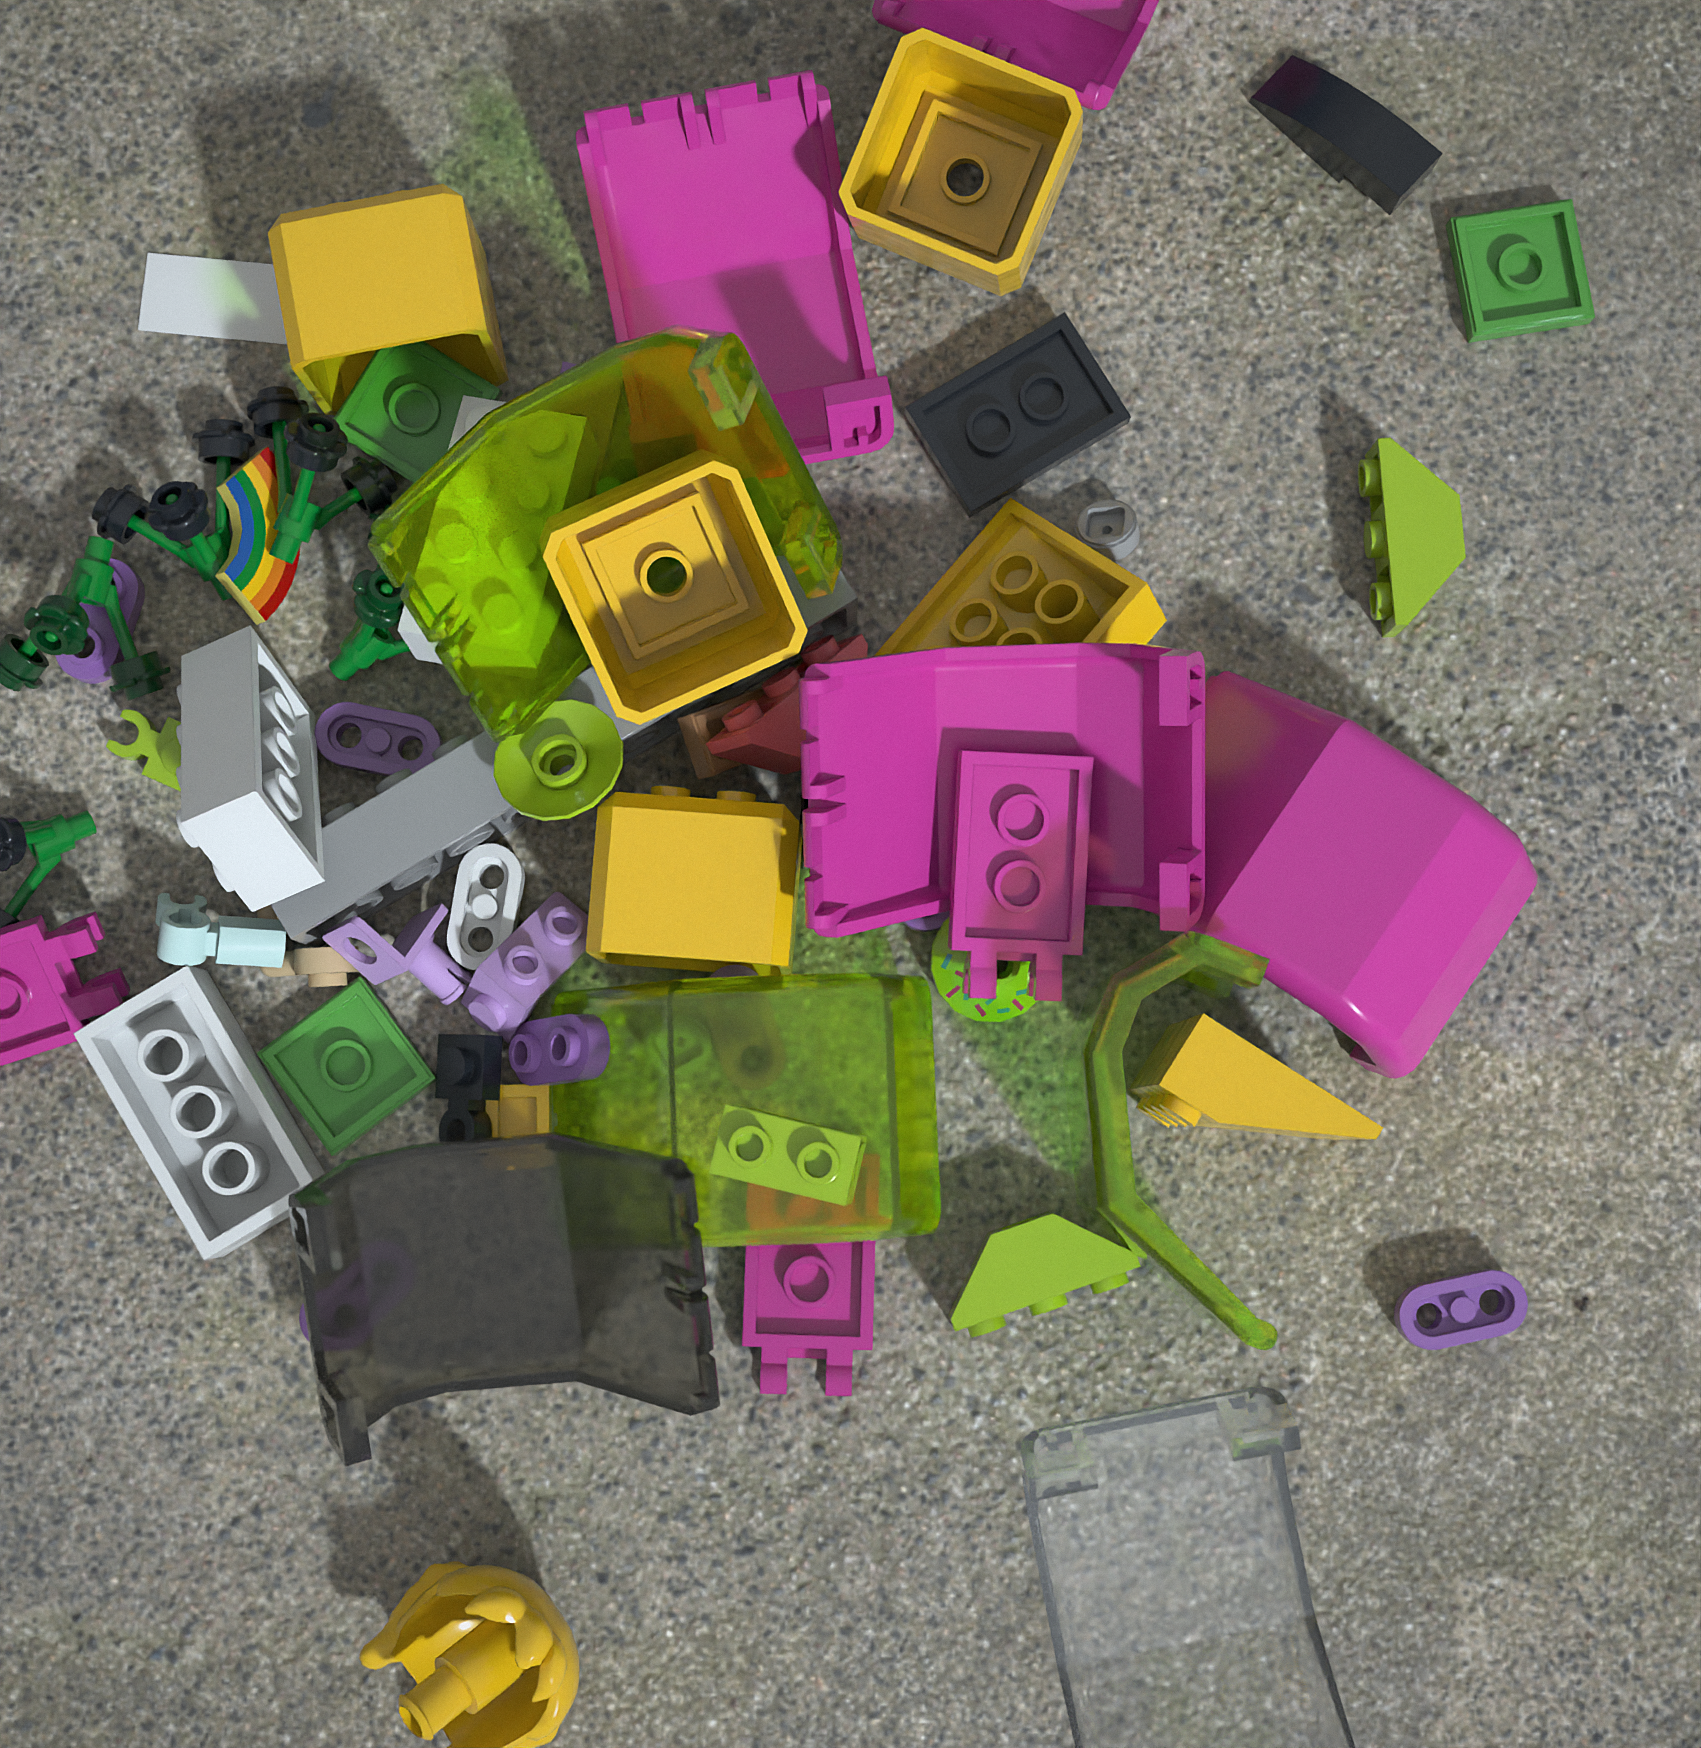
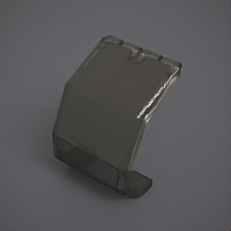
M558 1132L419 1143L349 1159L289 1195V1214L320 1412L328 1440L345 1467L372 1459L368 1427L397 1406L446 1392L579 1382L689 1416L713 1410L720 1406L716 1359L709 1353L714 1348L709 1298L702 1290L707 1284L700 1230L694 1226L699 1221L694 1173L687 1168L686 1163L679 1158Z

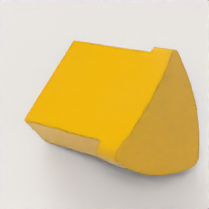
M500 1085V1100H486L485 1112L489 1115L492 1123V1137L489 1146H485V1150H481V1164L496 1168H524L559 1162L558 1148H552V1085Z

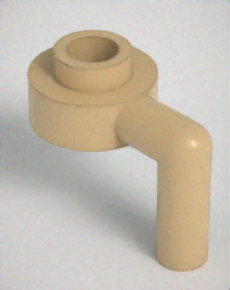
M271 905L257 910V918L279 920ZM332 947L302 948L285 951L282 968L260 966L262 973L268 977L308 975V987L348 985L347 973L359 972Z

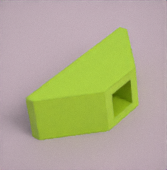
M1378 438L1366 453L1365 459L1359 461L1358 487L1361 497H1369L1371 521L1365 522L1363 532L1365 554L1368 559L1375 558L1377 582L1370 585V612L1373 620H1381L1382 638L1395 637L1413 620L1466 558L1460 495L1392 438Z
M1047 1211L987 1232L948 1316L955 1332L967 1328L970 1338L977 1337L1006 1326L1004 1314L1028 1306L1031 1316H1036L1068 1304L1065 1293L1090 1285L1094 1295L1129 1283L1126 1272L1141 1267L1136 1253Z

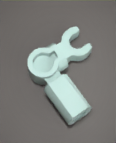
M160 893L158 895L155 918L156 924L159 926L157 956L164 962L181 966H193L204 962L207 956H215L216 964L282 968L286 930L280 920L219 915L217 922H211L209 916L206 915L207 899L205 897L195 895L194 903L178 904L170 900L169 893Z

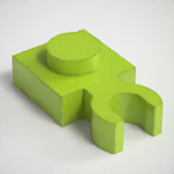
M123 710L120 717L137 726L139 731L138 737L130 745H122L109 739L106 747L112 753L125 760L136 761L147 757V763L141 774L181 792L176 776V769L181 766V745L177 737L176 728L181 722L168 717L161 733H158L153 722L146 716L134 710Z

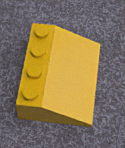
M1009 498L874 656L939 647L1076 642L1137 643L1147 645L1167 619L1147 582L1014 499Z
M1204 1013L1169 1025L1128 1089L1141 1098L1136 1109L1167 1128L1170 1125L1175 1128L1178 1125L1182 1127L1190 1125L1192 1127L1202 1126L1305 1138L1376 1140L1383 1129L1379 1124Z

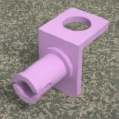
M442 903L413 916L392 945L358 916H353L329 928L322 936L328 945L372 984L377 985L408 970L431 990L444 1005L452 1003L465 991L467 987L463 983L461 984L462 981L468 984L473 977L468 970H464L433 941L434 931L448 912V909ZM351 937L363 941L370 946L377 957L361 953L350 943L348 938Z

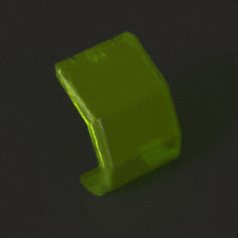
M677 324L610 346L486 413L372 523V537L367 545L393 587H401L402 583H404L405 586L400 593L401 600L428 642L439 641L435 647V653L462 695L469 696L473 692L468 704L493 742H501L510 736L525 733L591 662L542 557L539 539L547 518L695 451L703 449L724 457L738 469L775 556L786 557L807 599L810 600L833 593L843 560L841 535L745 345L739 336L733 332ZM673 557L658 558L648 568L647 583L657 592H673L683 583L685 576L684 566Z
M1186 931L1089 989L1063 1057L1077 1204L1122 1246L1133 1252L1147 1269L1208 1325L1244 1344L1260 1350H1268L1277 1342L1278 1334L1275 1327L1257 1318L1136 1194L1122 1050L1141 1000L1169 982L1179 984L1217 1000H1222L1229 997L1234 984L1247 989L1260 986L1270 960L1214 937L1194 931Z
M842 972L675 979L563 991L557 995L554 1004H551V1017L565 1014H594L604 1022L610 1039L608 1063L600 1076L590 1080L553 1085L554 1114L557 1113L558 1126H554L555 1178H559L560 1190L556 1191L557 1236H561L562 1242L568 1248L689 1249L839 1243L930 1235L938 1228L941 1217L932 998L928 982L923 976L877 972ZM725 1104L747 1107L867 1136L852 1204L843 1206L709 1173Z

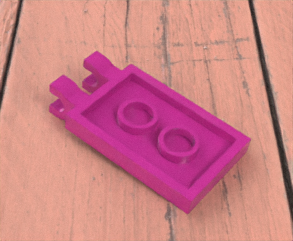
M958 750L948 948L950 950L967 951L963 969L962 993L968 994L969 998L996 999L997 960L1030 961L1026 995L1033 996L1035 1001H1062L1063 955H1082L1093 757Z
M96 911L77 917L50 932L42 915L0 928V1066L76 1042L77 1039L73 1033L90 1024V1017L110 1012L123 1004L121 997L129 995L130 988L121 968L101 974L83 984L72 960L97 952L99 947L96 941L103 939L105 936V931Z
M878 1154L863 1155L853 1202L847 1206L748 1183L742 1346L762 1347L760 1394H787L788 1358L826 1359L825 1396H852L853 1350L873 1349Z

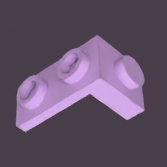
M554 892L477 967L460 1002L469 1010L474 1021L483 1029L503 1036V1039L510 1043L520 1026L528 1022L539 999L586 953L588 915L562 893Z

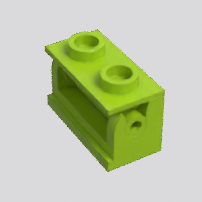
M725 1104L709 1173L847 1206L853 1202L868 1137L747 1107Z

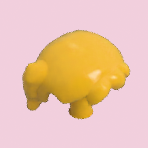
M460 1561L430 1565L420 1579L406 1591L402 1600L392 1611L382 1631L365 1644L359 1653L361 1664L369 1669L377 1670L397 1662H401L418 1685L405 1695L400 1694L398 1697L399 1713L403 1722L414 1735L428 1741H432L433 1735L443 1729L451 1742L447 1748H535L550 1743L574 1702L579 1684V1655L572 1630L550 1596L529 1577L494 1565L470 1567Z

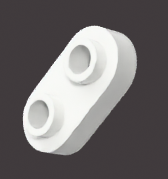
M492 843L476 846L463 857L458 869L447 931V946L456 962L473 971H476L477 967L517 929L525 873L518 857L504 846ZM490 867H500L504 872L502 884L495 889H487L482 881L484 872ZM480 929H489L493 934L492 946L484 952H477L472 946L474 933Z

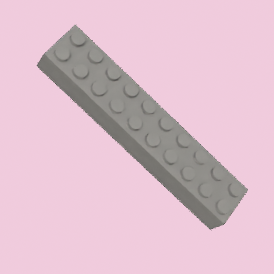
M816 532L804 540L798 534L793 535L772 548L808 630L799 654L641 725L616 717L593 666L580 673L578 668H572L557 675L544 686L547 692L544 696L527 706H524L522 701H518L502 708L489 718L488 722L491 726L489 729L468 740L466 735H460L447 741L432 753L435 759L434 762L412 774L410 769H403L390 775L376 786L379 795L357 808L353 802L335 808L321 818L325 881L270 904L290 939L315 948L322 947L327 944L322 936L329 928L353 916H358L363 921L367 920L460 864L463 857L474 847L482 844H493L533 820L534 818L521 815L503 799L493 776L495 751L505 731L523 713L551 701L573 699L595 705L613 720L623 741L624 765L679 732L681 729L677 718L744 693L802 658L800 653L813 642L828 635H833L835 638L857 625L858 597L818 533ZM573 765L562 767L557 772V775L567 772Z

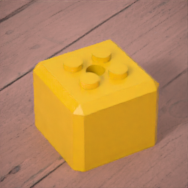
M925 28L902 36L838 192L858 238L999 296L1021 288L1082 142V107L1074 89ZM964 163L977 166L984 176L981 188L970 196H959L953 193L947 184L948 176L952 169Z
M445 184L395 191L374 197L331 203L325 206L283 213L268 231L291 368L325 415L337 414L376 350L425 341L496 387L509 380L486 253L463 197Z
M700 449L552 515L546 520L539 539L542 557L616 717L641 725L799 654L808 630L738 469L724 457ZM661 557H673L684 566L685 576L683 583L678 589L670 593L657 592L647 583L649 566Z
M652 786L650 794L615 792L598 806L585 952L601 963L703 972H715L728 965H742L754 970L759 976L792 977L802 836L799 821L784 804L756 802V795L748 792L718 791L716 799L690 797L691 790L686 788Z

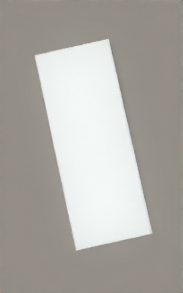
M147 253L138 330L287 344L273 264Z

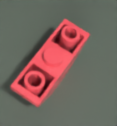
M859 634L837 642L833 635H828L807 646L800 653L803 662L796 668L789 667L770 677L761 686L765 692L757 701L749 700L735 707L722 718L725 728L706 743L711 754L783 775L800 771V742L806 740V730L800 729L798 680L805 677L807 668L812 664L867 657L868 643L863 635Z

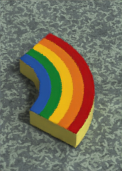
M268 446L255 453L217 487L219 494L229 509L233 537L229 556L215 576L256 625L266 622L286 597L292 585L300 556L299 548L295 560L291 564L269 554L278 530L274 529L273 526L279 513H277L278 485L275 455Z

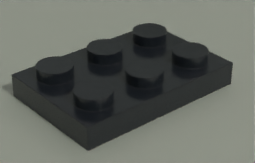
M1065 312L905 406L904 413L969 518L1125 426L1131 418V415Z

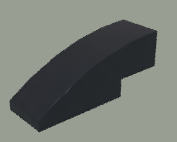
M1294 55L1265 82L1249 101L1253 107L1333 179L1340 183L1347 177L1388 215H1391L1432 172L1443 154L1415 129L1379 102L1348 82Z

